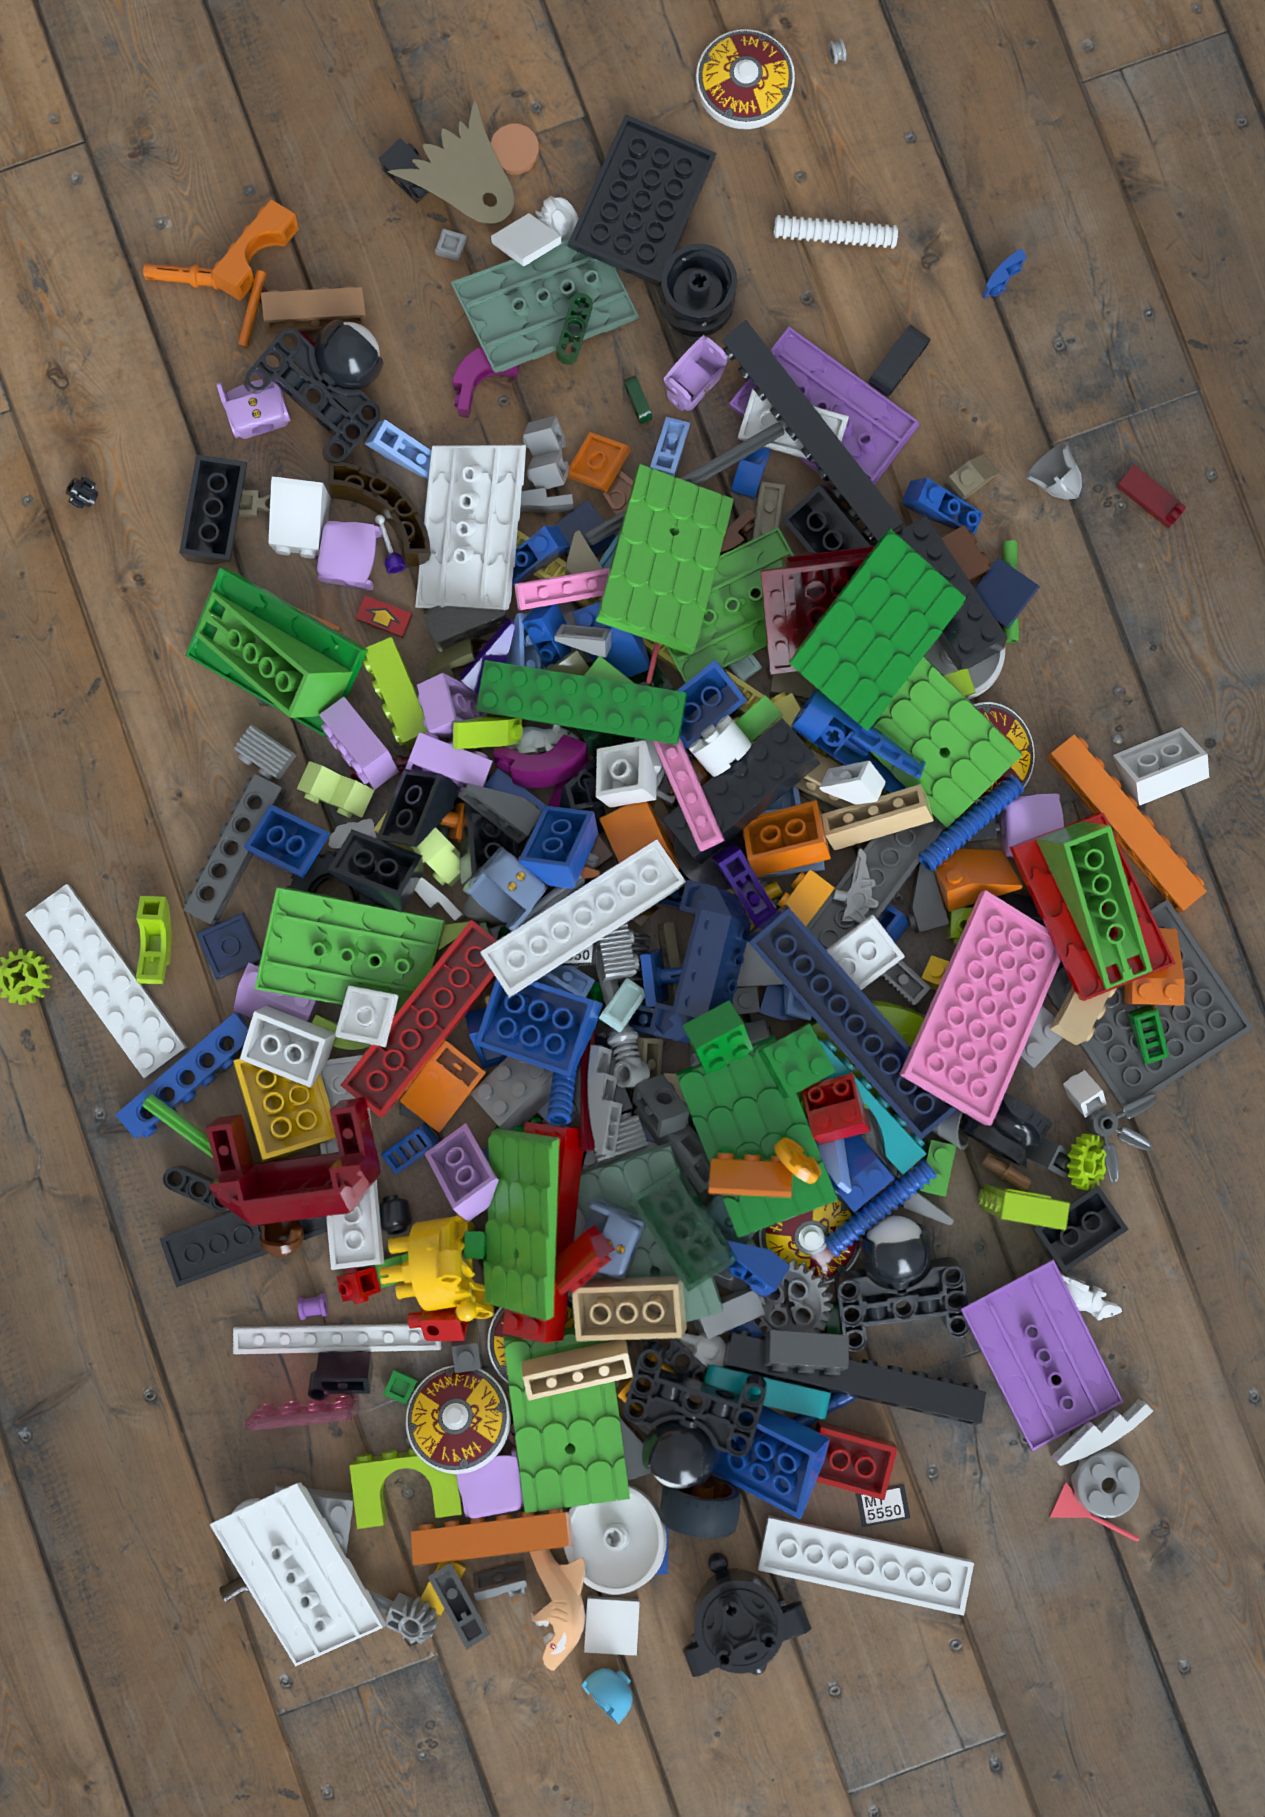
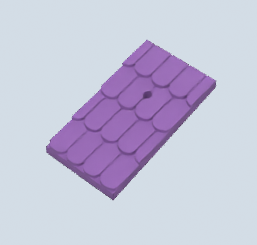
M788 327L770 351L814 407L849 416L841 443L875 485L911 438V435L920 426L919 422L791 327ZM752 379L748 382L746 381L729 403L731 409L736 411L742 418H744L751 391L757 387ZM798 457L815 471L819 467L814 461L809 462L807 459Z
M1054 1260L1039 1266L960 1309L1031 1451L1123 1403ZM1053 1375H1057L1058 1382L1056 1384H1052L1051 1377Z

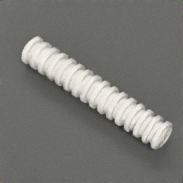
M777 215L775 217L774 236L775 238L782 236L783 239L790 237V240H794V237H797L798 240L805 238L806 241L813 239V242H817V239L821 240V242L829 240V243L836 241L837 244H840L842 241L846 245L848 242H852V245L859 243L860 246H863L865 243L869 247L871 244H875V247L882 245L883 248H886L888 245L893 249L897 243L898 228L897 225L889 227L888 224L882 227L881 224L874 226L873 223L866 225L865 222H862V225H858V222L851 224L850 221L843 223L842 220L835 223V220L827 222V219L819 221V218H816L813 221L812 218L804 220V217L796 219V216H793L790 219L786 215L784 218H781V215Z

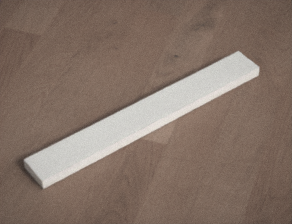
M408 1323L242 1326L233 1328V1354L422 1351L442 1349V1341H426L421 1328L410 1329Z

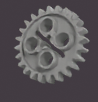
M793 1259L789 1264L791 1267L778 1286L781 1294L773 1292L763 1297L766 1304L763 1306L765 1314L757 1318L762 1320L758 1325L759 1328L765 1325L768 1327L766 1333L770 1330L820 1333L819 1329L823 1330L827 1325L825 1321L831 1318V1314L827 1311L833 1308V1304L826 1301H829L833 1295L825 1293L829 1284L820 1283L823 1274L815 1276L813 1275L815 1267L808 1271L806 1270L805 1261L799 1267L797 1266L796 1259ZM796 1283H801L805 1287V1292L798 1290ZM801 1308L807 1309L811 1317L803 1315ZM776 1311L783 1312L786 1319L779 1318Z

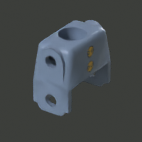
M500 847L465 884L463 891L471 894L486 911L507 923L505 927L513 931L529 915L536 902L545 893L547 885L520 864L516 857L507 852L503 847Z
M593 1197L588 1202V1206L592 1210L586 1220L582 1233L593 1225L597 1227L615 1248L609 1255L612 1260L598 1272L624 1279L632 1265L645 1227V1220L617 1204L602 1198Z

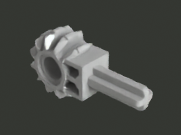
M368 1590L379 1612L387 1615L385 1621L387 1626L385 1627L394 1630V1632L401 1633V1640L407 1638L411 1644L415 1641L422 1644L426 1639L432 1637L439 1618L435 1615L436 1608L429 1607V1601L422 1602L420 1596L414 1600L412 1597H408L400 1592L395 1600L392 1601Z

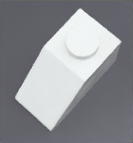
M870 761L829 768L819 788L825 793L858 805L877 801L886 781Z

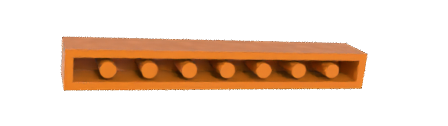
M1075 734L1048 754L1046 759L1093 814L1099 812L1105 814L1120 847L1163 898L1169 900L1176 912L1184 911L1207 892L1203 887L1204 882L1197 874L1190 872L1186 867L1188 865L1186 860L1181 855L1174 853L1170 848V841L1164 835L1158 834L1153 828L1155 826L1153 821L1147 815H1142L1137 809V802L1131 796L1125 795L1120 789L1122 787L1120 782L1114 776H1109L1104 770V763L1097 756L1093 757L1088 751L1089 747L1085 740L1081 737L1077 738Z

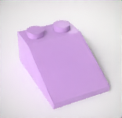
M444 673L417 685L419 691L418 701L423 708L425 716L424 725L428 732L439 737L453 738L454 722L488 715L487 713L476 711L479 696L466 684Z

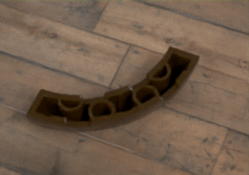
M329 461L328 485L331 499L352 501L370 508L379 515H383L401 541L405 553L406 567L422 565L429 561L431 554L427 528L417 507L409 496L391 480L379 473L374 474L363 470L355 464Z

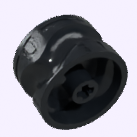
M691 244L682 247L669 257L662 271L660 303L664 318L673 329L690 337H702L703 335L708 336L716 333L727 324L734 309L737 289V274L730 258L723 251L708 244Z
M1005 1092L992 1125L986 1126L965 1114L962 1122L959 1123V1130L1003 1158L1026 1169L1025 1149L1032 1146L1039 1148L1053 1123L1030 1106Z

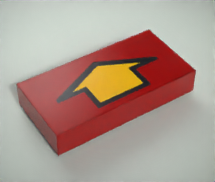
M365 595L355 619L404 638L412 618V613Z

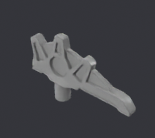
M859 849L849 890L846 892L835 889L832 898L843 901L845 905L841 922L854 921L860 924L867 919L864 915L870 908L876 909L878 906V901L872 898V887L876 886L874 879L869 877L866 854L862 849Z

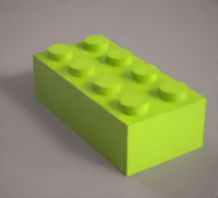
M390 637L366 647L368 652L363 663L371 677L375 676L376 680L372 681V684L380 699H384L386 702L382 704V708L390 723L394 722L395 727L391 729L396 741L399 742L400 746L405 745L408 751H410L415 745L419 732L425 734L428 730L424 725L425 716L423 708L418 701V694L396 643Z

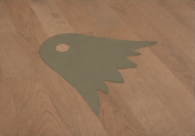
M475 100L471 109L469 129L462 121L459 122L460 138L447 129L442 128L441 138L444 149L431 144L422 145L430 163L424 160L413 159V163L419 169L390 170L388 173L426 189L478 222L494 224L503 221L511 213L514 206V192L487 137ZM486 193L494 194L497 198L496 205L493 207L486 206L483 202V195Z

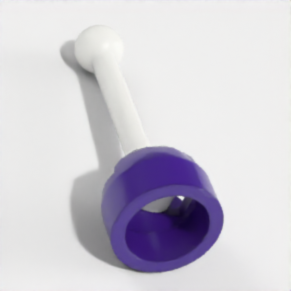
M377 515L375 522L380 526L389 555L385 558L387 573H399L406 568L404 558L401 554L393 552L384 525L385 517Z

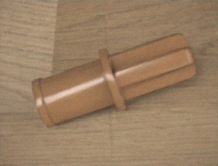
M991 1151L986 1154L981 1162L982 1166L998 1175L1001 1181L1006 1179L1022 1191H1026L1032 1182L1031 1179L1012 1167L1013 1163H1007Z

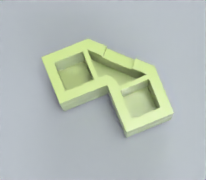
M310 761L297 787L298 790L306 793L305 799L318 804L319 800L338 808L337 813L351 818L352 814L362 818L375 791L356 780L344 777Z
M436 828L432 830L418 847L410 846L414 853L423 856V863L426 862L435 871L432 876L442 886L447 883L452 887L461 878L460 852Z

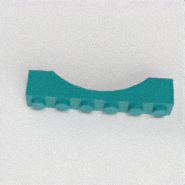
M817 1035L820 1044L836 1071L819 1081L852 1073L851 1071L855 1069L854 1066L845 1057L841 1060L834 1053L837 1048L828 1038L822 1040ZM854 1075L862 1100L872 1111L877 1121L881 1136V1150L902 1174H905L926 1155L922 1148L925 1143L914 1132L910 1135L904 1129L907 1124L897 1113L894 1116L891 1115L887 1110L890 1105L880 1094L875 1097L869 1091L872 1086L863 1076L857 1078Z

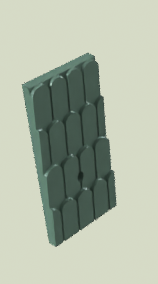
M569 239L525 266L512 259L452 281L451 284L493 371L497 373L556 351L571 299L578 293L587 294L593 301V308L583 341L639 319L640 317L616 268L568 248ZM583 303L578 305L577 316L581 317L584 308ZM568 325V330L572 334H579L581 332L579 325ZM568 341L567 346L573 344V342Z
M669 1142L582 1169L578 1200L585 1223L592 1210L588 1206V1202L593 1197L602 1198L617 1204L645 1220V1227L638 1248L625 1278L683 1276L686 1322L723 1312V1305L671 1143ZM601 1272L603 1279L615 1278Z

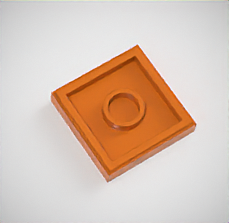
M589 432L569 466L568 478L607 493L630 454L631 448L626 444Z

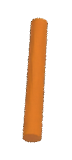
M257 270L238 340V345L248 347L266 277V272Z

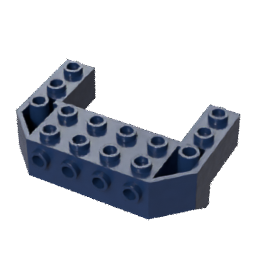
M687 880L684 886L656 903L695 916L673 1006L656 1003L655 1008L639 1005L628 1021V1025L634 1031L690 1044L682 1025L729 1000L732 1004L734 993L738 986L737 981L740 968L744 962L746 938L750 935L751 922L736 894L715 886Z

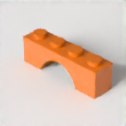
M270 200L266 206H263L253 222L244 228L240 238L230 245L228 252L222 260L217 261L214 265L212 275L216 287L241 301L253 286L254 277L249 266L252 257L256 252L268 246L285 247L299 230L296 214L273 200Z

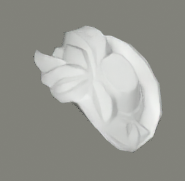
M549 196L543 201L544 206L541 212L535 211L536 217L561 235L562 241L570 239L579 219L578 215L566 199Z

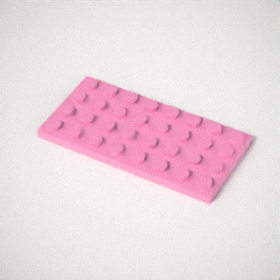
M988 891L980 892L900 1073L901 1076L986 1126L992 1125L1060 963L1046 927Z

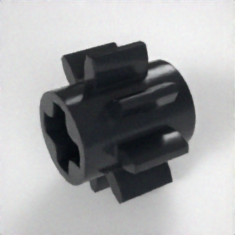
M83 476L80 480L73 478L66 489V494L70 496L68 502L83 509L84 505L88 508L91 507L98 497V491L93 489L96 483Z

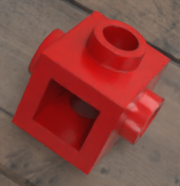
M361 1266L345 1268V1274L336 1276L342 1302L353 1300L354 1305L369 1301L368 1296L381 1292L375 1266L362 1269Z

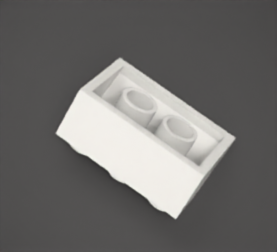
M1182 727L1113 755V760L1127 792L1139 806L1209 778L1208 754Z
M266 1005L254 1011L240 1060L305 1086L312 1087L330 1056L336 1037L335 1032Z

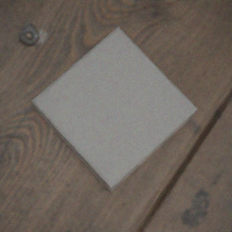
M443 228L435 250L436 255L460 262L467 236Z

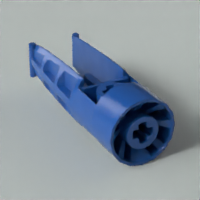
M818 688L810 695L791 724V728L844 765L870 761L886 781L883 789L891 793L903 790L906 787L891 772L868 756L870 750L917 779L921 778L926 764L925 761L919 763L875 727L871 726L867 732Z

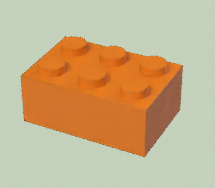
M817 800L760 814L743 829L748 862L756 877L831 859Z

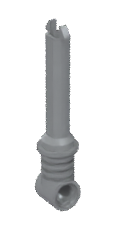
M597 954L595 967L606 1007L618 991L619 985L617 979L602 981ZM628 1023L620 1033L611 1027L608 1035L609 1038L606 1041L614 1050L613 1055L616 1056L614 1060L617 1063L613 1071V1076L617 1077L616 1084L619 1087H635L637 1083L650 1078L648 1065L639 1058L640 1052L636 1045L639 1035L637 1032H634V1029Z

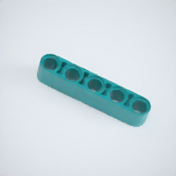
M708 1364L704 1383L741 1394L745 1379L753 1374ZM763 1377L767 1383L764 1406L826 1419L831 1392ZM752 1386L748 1388L751 1394L757 1395L761 1393L757 1387Z

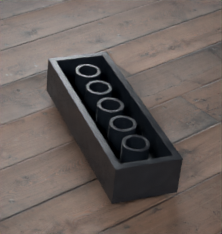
M925 516L896 532L900 538L915 551H918L922 558L966 597L961 608L938 637V641L957 670L969 669L1003 650L1007 640L1006 634L927 517Z
M782 718L753 742L749 750L739 760L735 759L732 761L730 768L712 777L702 786L725 841L701 852L680 805L665 817L663 821L693 858L702 864L814 770L820 762Z

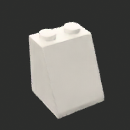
M272 476L268 543L275 550V553L280 555H290L291 552L300 553V556L314 559L315 555L319 556L323 527L328 521L331 497L323 483Z

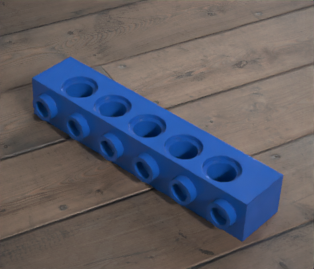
M233 1013L115 1116L135 1139L151 1136L158 1129L156 1125L161 1120L155 1115L149 1118L145 1114V1108L142 1106V1103L146 1097L153 1094L174 1111L178 1112L175 1108L182 1102L187 1104L197 1096L195 1091L202 1085L207 1087L217 1078L215 1074L222 1068L227 1070L234 1064L233 1060H236L235 1057L243 1050L250 1027L248 1022L240 1013ZM228 1036L234 1040V1047L229 1051L223 1045L224 1039ZM208 1053L214 1056V1064L210 1068L204 1063V1057ZM188 1070H191L195 1075L192 1084L186 1083L184 1075ZM168 1087H171L175 1092V1097L172 1101H168L165 1098V1090Z

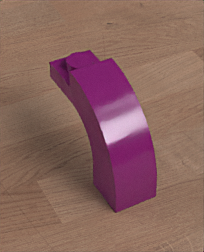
M482 346L468 354L458 366L452 381L454 391H459L456 392L454 407H457L459 416L469 418L474 391L483 379L492 375H505L517 378L520 365L495 373Z
M563 734L557 744L545 753L526 755L505 746H497L494 750L496 768H499L502 772L511 773L513 784L529 788H542L559 784L575 775L587 760V750L585 742Z

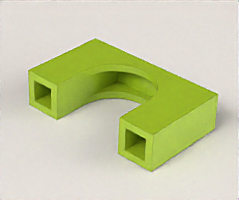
M984 1184V1189H980L978 1195V1204L981 1205V1210L1000 1219L1066 1230L1070 1206L1068 1202L1051 1199V1196L989 1184Z
M412 1447L408 1448V1452L398 1453L396 1449L382 1452L380 1456L373 1457L371 1453L359 1454L349 1465L357 1529L384 1525L387 1519L383 1490L384 1482L392 1472L403 1468L419 1471L430 1482L436 1518L462 1515L464 1507L457 1475L441 1472L421 1460Z

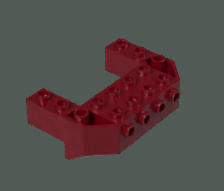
M365 1097L340 1100L330 1109L339 1150L336 1153L253 1164L242 1114L218 1117L206 1126L217 1178L209 1184L210 1190L223 1206L251 1226L351 1213L362 1201L381 1173Z

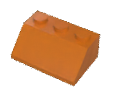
M717 1153V1158L711 1159L709 1193L791 1198L792 1172L781 1162L778 1156H771V1160H760V1155L744 1154V1159H733L734 1154Z

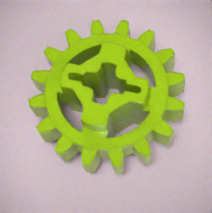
M19 949L18 954L15 951H9V959L6 957L0 958L3 963L0 966V989L3 990L0 994L1 998L9 997V1003H16L18 1000L19 1005H26L27 1000L30 1003H35V996H45L42 989L50 988V985L45 982L46 979L52 978V975L45 972L50 968V965H42L45 959L43 956L36 957L35 951L27 953L25 949ZM19 961L18 966L13 968L11 967L14 963ZM20 973L26 977L24 981L19 977ZM31 986L34 987V988H33L31 991H29L28 993L22 994L23 992H26V989H27V988H29V987H31Z
M1083 1133L1081 1137H1076V1144L1071 1145L1072 1150L1068 1153V1157L1071 1159L1070 1163L1067 1164L1070 1171L1068 1177L1072 1178L1071 1184L1076 1185V1189L1088 1191L1099 1185V1180H1104V1174L1107 1171L1105 1166L1106 1152L1102 1149L1104 1140L1100 1139L1099 1135Z

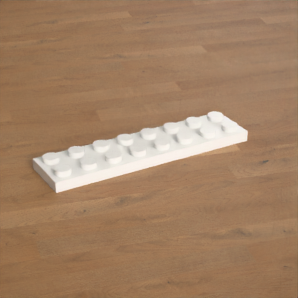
M655 840L480 953L510 998L684 886L686 881L658 840Z
M69 884L60 888L25 914L143 1078H148L188 1048L141 983H137L136 975Z
M363 1055L326 1061L320 1074L331 1108L340 1100L355 1098L342 1088L340 1084ZM367 1107V1109H368V1114H369V1119H370V1123H371V1113H370V1109ZM336 1138L320 1144L321 1154L339 1152ZM376 1179L354 1211L348 1214L326 1216L331 1270L384 1264Z
M768 1515L757 1568L763 1572L964 1616L974 1562L970 1559Z

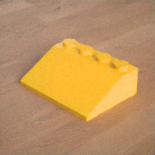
M233 1060L262 1162L280 1159L336 1138L330 1114L331 1107L321 1074L318 1075L313 1086L308 1087L243 1060Z

